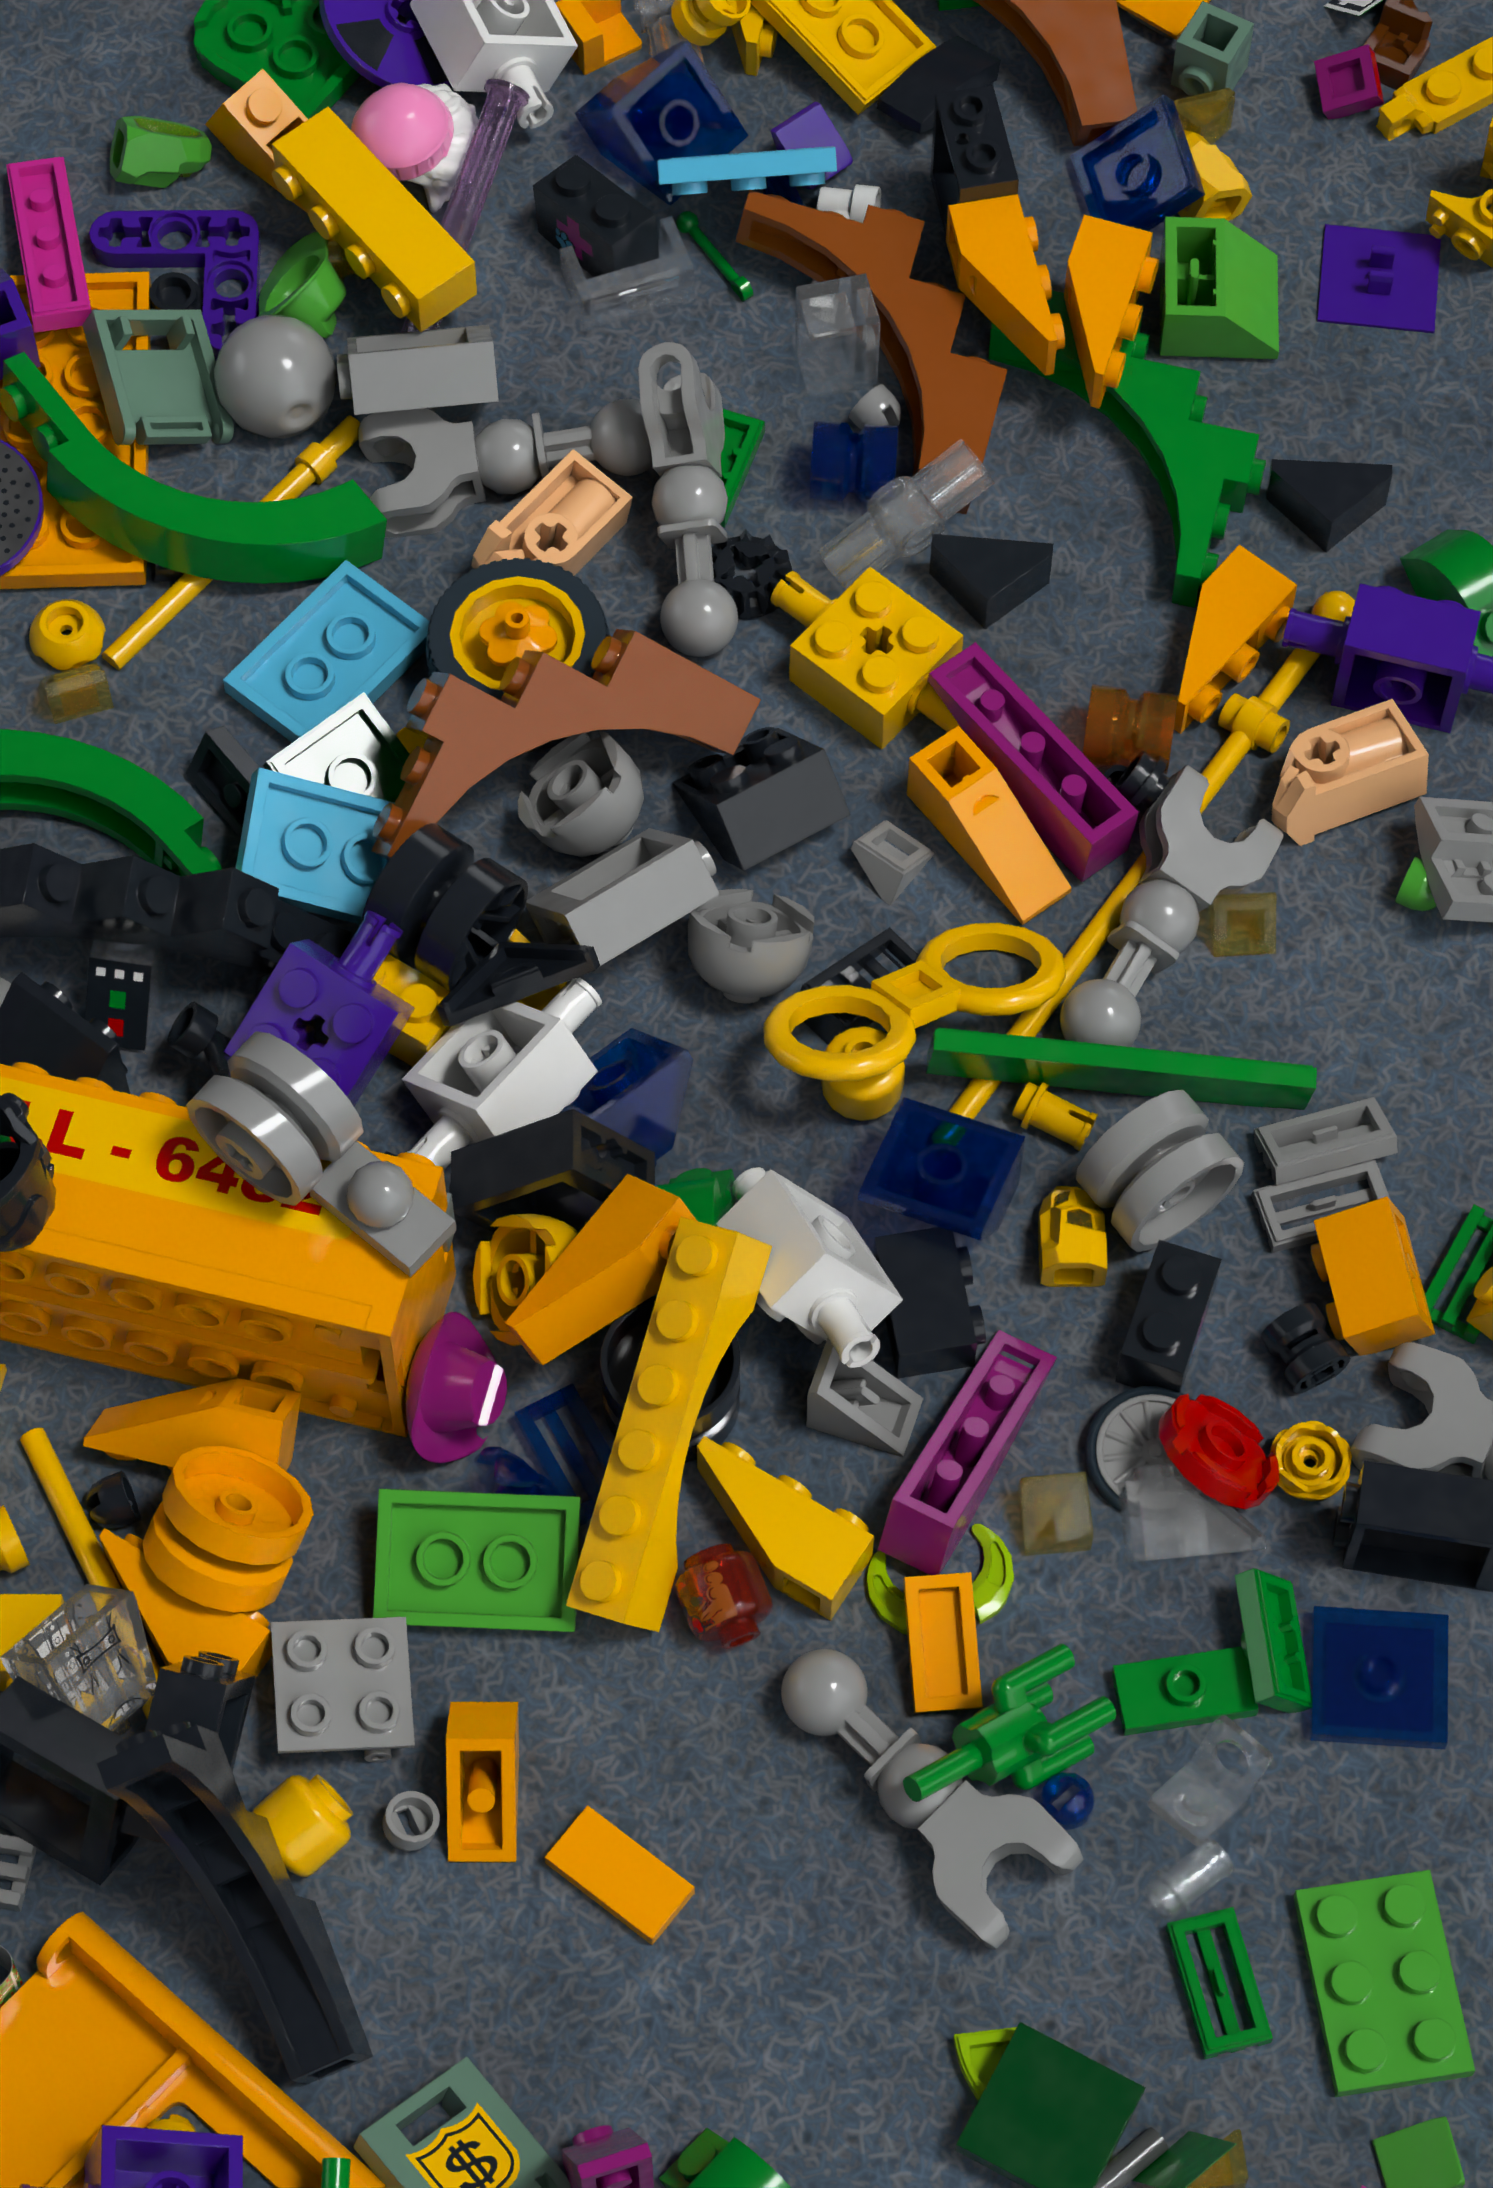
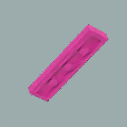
M64 157L6 164L34 333L82 326L91 313V305Z

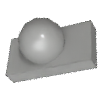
M357 1141L340 1159L332 1162L323 1171L322 1179L309 1192L314 1200L410 1278L456 1232L455 1220L414 1188L411 1179L401 1167L388 1161H381Z

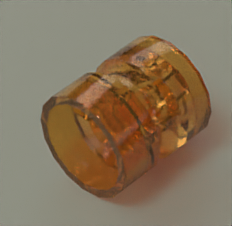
M1092 684L1083 754L1093 765L1103 766L1118 765L1122 759L1129 760V763H1131L1140 752L1145 751L1153 758L1160 755L1168 761L1163 774L1167 775L1178 695L1144 691L1137 699L1130 698L1126 688Z

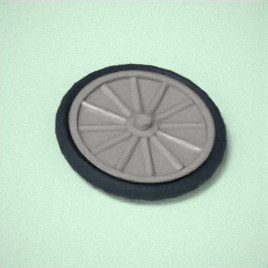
M1141 1386L1126 1390L1111 1398L1096 1413L1088 1428L1085 1441V1463L1090 1479L1099 1494L1113 1508L1129 1517L1145 1521H1168L1187 1515L1199 1508L1208 1499L1207 1496L1183 1477L1168 1458L1159 1438L1158 1421L1180 1395H1184L1182 1392L1179 1393L1159 1386Z

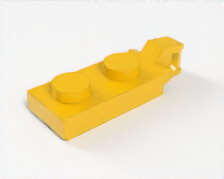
M1493 36L1413 78L1394 91L1392 100L1381 106L1378 111L1380 114L1376 127L1385 138L1391 141L1415 127L1421 134L1429 132L1436 134L1492 104Z

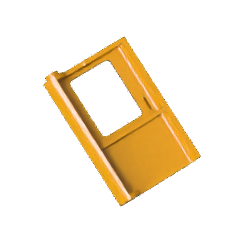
M84 1912L74 1914L55 1930L41 1948L37 1957L38 1971L0 2008V2188H19L21 2184L49 2188H83L85 2158L102 2125L146 2128L152 2120L161 2118L170 2108L178 2105L189 2109L215 2134L242 2135L243 2159L275 2188H321L323 2158H346L351 2160L349 2188H386V2185L365 2164Z

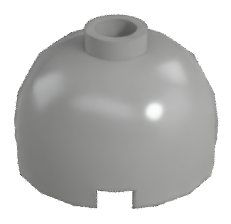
M599 731L601 737L591 739L586 733L573 735L554 746L537 762L530 773L537 782L531 789L529 798L522 791L518 799V815L520 820L542 843L556 852L578 857H586L604 852L626 840L638 819L644 800L640 770L624 749L606 732Z
M718 890L720 895L690 912L688 921V955L695 971L710 986L723 992V995L731 1001L755 1003L760 1000V997L776 994L790 987L807 966L813 942L814 916L804 906L786 897L774 894L772 905L761 902H752L754 890Z

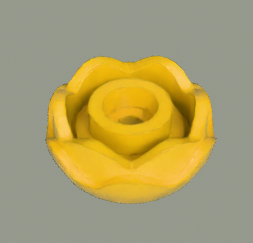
M74 599L57 600L42 608L32 621L29 633L30 647L35 656L41 657L55 669L68 670L77 668L89 661L95 660L100 655L106 628L100 615L91 606ZM64 630L72 631L69 635L62 634Z
M1312 1420L1301 1422L1289 1429L1281 1430L1274 1438L1270 1453L1273 1451L1279 1464L1280 1480L1277 1485L1288 1495L1308 1501L1324 1500L1340 1491L1349 1479L1352 1460L1350 1446L1330 1426ZM1312 1459L1316 1465L1314 1467H1307L1304 1464V1460Z

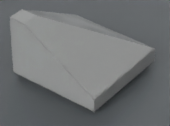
M886 820L855 840L851 847L852 852L878 895L890 906L934 855L931 849ZM885 839L894 844L895 846H897L898 848H900L901 850H903L904 852H906L907 854H909V856H907L906 854H904L903 852H901L900 850L886 842Z

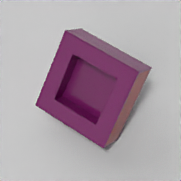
M1369 44L1314 61L1322 109L1328 119L1342 118L1384 105L1376 56Z

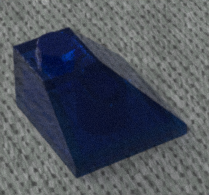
M688 40L677 43L614 78L574 113L602 156L668 205H672L682 195H672V184L659 185L657 160L729 154L749 136Z
M630 1028L589 1058L598 1072L581 1089L579 1096L570 1105L564 1107L560 1113L574 1109L655 1152L656 1167V1161L673 1149L693 1058L685 1048Z

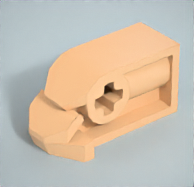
M572 449L500 522L495 520L487 528L473 554L471 566L476 569L480 565L490 564V562L495 560L497 562L501 561V559L530 558V560L536 561L537 559L545 563H553L554 566H560L563 570L570 571L575 576L627 523L633 497L577 451Z
M1393 698L1312 727L1300 733L1291 744L1280 773L1279 785L1272 803V822L1287 833L1299 846L1313 842L1314 836L1318 833L1427 793L1429 754Z

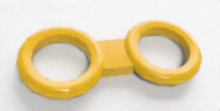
M971 923L952 928L928 941L917 957L916 963L871 981V989L852 985L819 986L796 992L776 1004L763 1025L765 1048L781 1066L804 1077L833 1082L859 1081L881 1075L907 1058L916 1042L915 1029L955 1011L979 1016L1013 1015L1035 1009L1047 1002L1058 993L1066 978L1063 954L1047 937L1025 927L1003 923ZM981 950H999L1015 953L1030 960L1038 971L1036 975L1020 984L1003 988H982L966 985L952 978L943 968L946 963L962 954ZM829 1013H849L865 1016L881 1024L888 1032L885 1039L874 1046L847 1053H830L812 1049L798 1042L791 1033L797 1025L808 1018Z

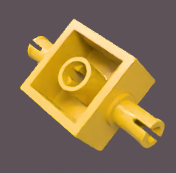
M872 567L866 569L838 598L833 600L802 579L795 571L786 574L785 579L790 582V585L786 584L782 579L779 581L771 595V603L776 607H780L807 627L790 645L789 680L881 750L920 712L946 732L959 725L928 682V675L962 651L963 634Z

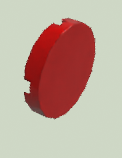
M1188 1394L1180 1395L1158 1421L1160 1441L1168 1458L1183 1477L1202 1493L1224 1505L1240 1509L1257 1507L1274 1490L1280 1480L1279 1464L1275 1454L1272 1451L1266 1457L1264 1451L1258 1445L1264 1439L1260 1430L1240 1411L1216 1397L1200 1394L1194 1401L1189 1399Z

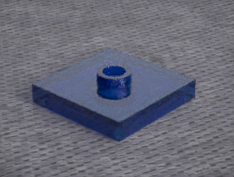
M1164 94L1070 155L1089 214L1092 217L1150 231L1164 222L1165 217L1173 216L1205 195L1175 103Z
M1314 1606L1312 1612L1311 1644L1312 1704L1310 1709V1740L1445 1749L1448 1743L1449 1615Z

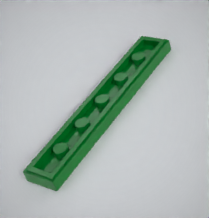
M938 1027L934 1031L927 1052L926 1074L1023 1084L1031 1082L1035 1085H1041L1044 1082L1053 1087L1157 1097L1168 1091L1184 1090L1194 1101L1305 1110L1316 1090L1317 1068L1302 1064Z

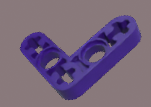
M237 210L112 211L97 217L92 223L89 234L93 254L100 263L108 267H205L202 315L215 361H217L218 354L223 345L222 337L225 334V315H235L236 328L246 321L258 317L261 243L257 222L251 215ZM142 231H148L150 247H142ZM200 231L209 232V236H207L209 247H202ZM170 232H184L191 237V241L187 246L181 249H167L160 244L161 239ZM229 232H240L241 237L238 240V245H227L226 240L229 238ZM113 233H124L125 238H122L121 246H110L109 241L112 240ZM231 279L241 280L248 286L246 291L238 297H223L216 292L217 287L222 282Z

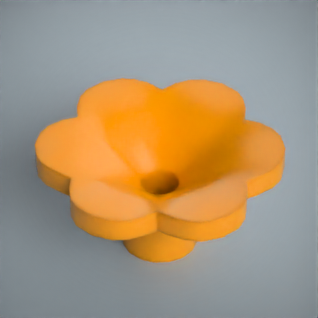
M504 602L496 609L495 617L483 621L479 628L480 639L488 646V659L498 667L508 666L515 657L522 658L525 650L547 654L552 652L557 645V633L549 626V614L545 608L539 605L523 607L517 602Z

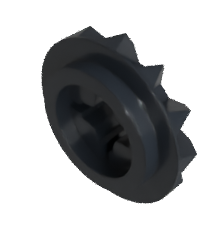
M745 529L740 536L727 538L726 542L717 543L711 547L714 582L724 587L732 596L737 607L738 619L762 617L779 608L771 603V595L781 579L790 585V582L785 577L787 573L794 570H792L788 551L777 547L770 534L762 539L751 536L747 529ZM734 558L739 563H743L748 569L757 566L755 574L756 587L752 581H748L743 575L733 578L735 576Z

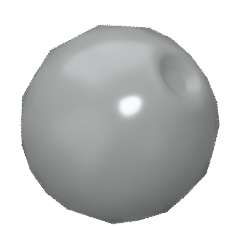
M263 315L250 319L238 326L224 340L214 367L215 388L220 404L242 429L267 438L286 439L307 431L316 425L327 413L337 386V368L332 351L324 339L310 325L292 317Z

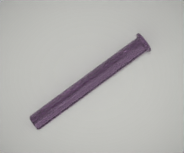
M488 79L485 82L484 90L488 95L440 223L466 253L520 106H526L530 99L529 94L524 89L501 79ZM406 317L401 333L419 331ZM442 319L431 325L426 330L439 329Z

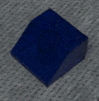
M903 1097L858 1192V1200L981 1241L998 1231L1019 1185L1025 1136Z

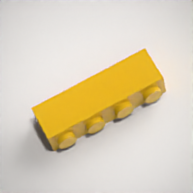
M326 107L272 143L275 164L272 177L279 191L289 201L297 199L308 211V216L316 231L326 240L333 238L344 249L345 257L354 272L362 279L370 277L381 289L386 305L398 318L406 316L420 332H423L477 295L475 261L329 107Z

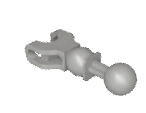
M664 342L648 349L642 355L638 368L640 404L651 447L652 467L660 476L654 486L651 501L656 521L660 525L657 527V535L668 548L676 549L678 585L668 593L662 604L660 623L662 632L672 647L688 656L705 657L713 655L726 647L733 638L738 624L737 607L732 596L724 587L714 582L711 544L727 541V532L720 525L725 518L728 504L724 482L720 478L722 477L721 452L725 441L722 397L717 386L710 377L700 372L697 361L683 345L674 342ZM670 361L680 363L681 375L671 378L661 389L656 381L660 368Z
M635 399L612 401L598 411L590 426L547 433L543 431L540 413L532 414L533 427L520 419H501L487 424L477 436L475 435L472 421L451 423L443 420L438 414L427 408L368 415L362 420L358 428L359 447L366 458L372 463L398 462L413 468L404 480L377 489L370 497V500L387 519L385 538L427 535L439 532L448 526L465 506L486 501L484 486L500 494H516L530 489L541 476L543 479L550 472V467H555L572 449L588 461L596 460L603 468L617 475L633 476L647 471L652 467V455L640 401Z
M1186 765L1170 777L1164 791L1142 816L1139 823L1141 846L1146 856V870L1138 883L1139 885L1131 891L1123 903L1119 919L1120 926L1111 931L1107 938V941L1118 949L1119 952L1103 979H1092L1081 983L1064 1000L1060 1012V1026L1062 1034L1067 1041L1131 1047L1141 1027V1012L1135 997L1149 973L1157 974L1177 961L1179 954L1191 944L1196 936L1200 921L1199 912L1210 906L1213 900L1230 897L1261 879L1281 844L1283 832L1264 818L1259 820L1256 826L1249 827L1241 832L1233 843H1227L1214 838L1204 826L1200 812L1205 792L1209 786L1208 780L1189 765Z
M1405 1342L1395 1347L1388 1362L1390 1381L1394 1386L1413 1394L1425 1404L1429 1416L1422 1424L1406 1430L1378 1424L1364 1427L1357 1434L1350 1448L1352 1461L1356 1468L1361 1470L1364 1461H1371L1483 1479L1484 1475H1486L1488 1480L1493 1481V1401L1487 1399L1480 1391L1477 1377L1463 1359L1422 1344Z
M832 1649L813 1650L798 1657L786 1671L781 1687V1697L784 1709L790 1720L809 1734L817 1736L838 1734L871 1766L865 1772L864 1778L868 1786L874 1792H878L880 1805L889 1818L903 1827L917 1829L923 1841L934 1851L933 1882L937 1897L941 1901L942 1906L986 1948L996 1950L1008 1938L1010 1931L1003 1913L992 1903L987 1895V1877L995 1863L1011 1854H1029L1047 1865L1055 1874L1066 1875L1074 1871L1084 1860L1074 1839L1033 1798L1014 1794L995 1797L983 1795L967 1780L963 1782L961 1778L920 1802L912 1801L904 1790V1778L948 1753L937 1746L923 1744L918 1733L913 1728H909L901 1737L896 1735L866 1705L868 1698L866 1678L859 1665L846 1654Z

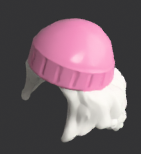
M408 83L387 85L374 92L361 104L352 122L351 131L398 181L406 180L423 186L429 210L432 213L440 210L445 201H450L458 185L466 184L471 177L478 173L481 165L486 162L484 153L488 149V143L485 141L488 135L487 128L477 118L475 106L467 103L445 83L436 86Z

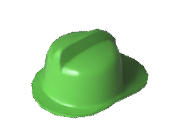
M313 232L292 245L279 258L260 290L259 316L282 315L292 317L310 325L325 339L333 334L337 324L335 311L346 296V287L328 259V240L324 239L318 232Z

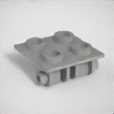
M406 1617L271 1622L278 1754L363 1750L366 1761L384 1762L392 1758L391 1749L414 1748Z

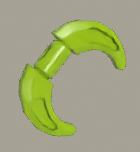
M974 1524L972 1525L971 1532L979 1542L984 1557L982 1570L972 1583L975 1616L979 1624H982L998 1614L1006 1604L1014 1583L1012 1556L1002 1539L984 1525ZM878 1551L873 1555L867 1573L869 1601L881 1620L902 1634L907 1635L904 1593L890 1580L886 1570V1555L884 1552Z

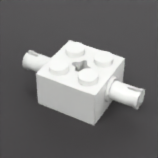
M412 0L409 5L454 91L504 92L517 116L518 123L525 129L528 125L531 129L537 128L552 117L554 109L544 92L550 90L578 47L554 0Z
M575 978L567 981V984L542 1011L515 1001L451 1026L402 1078V1081L434 1123L431 1129L407 1152L424 1156L431 1160L435 1166L443 1167V1170H445L451 1163V1151L559 1114L564 1107L570 1105L579 1096L581 1089L598 1072L572 1035L580 1024L602 1004V1000L595 989L583 979Z
M756 1167L744 1171L737 1177L732 1187L733 1195L739 1201L716 1224L718 1227L740 1232L772 1246L756 1300L757 1304L778 1322H781L785 1317L792 1320L798 1329L816 1344H821L824 1340L827 1341L828 1338L844 1365L846 1364L850 1368L866 1365L875 1358L880 1349V1340L872 1333V1330L903 1301L902 1297L848 1216L771 1169L765 1172L763 1168Z

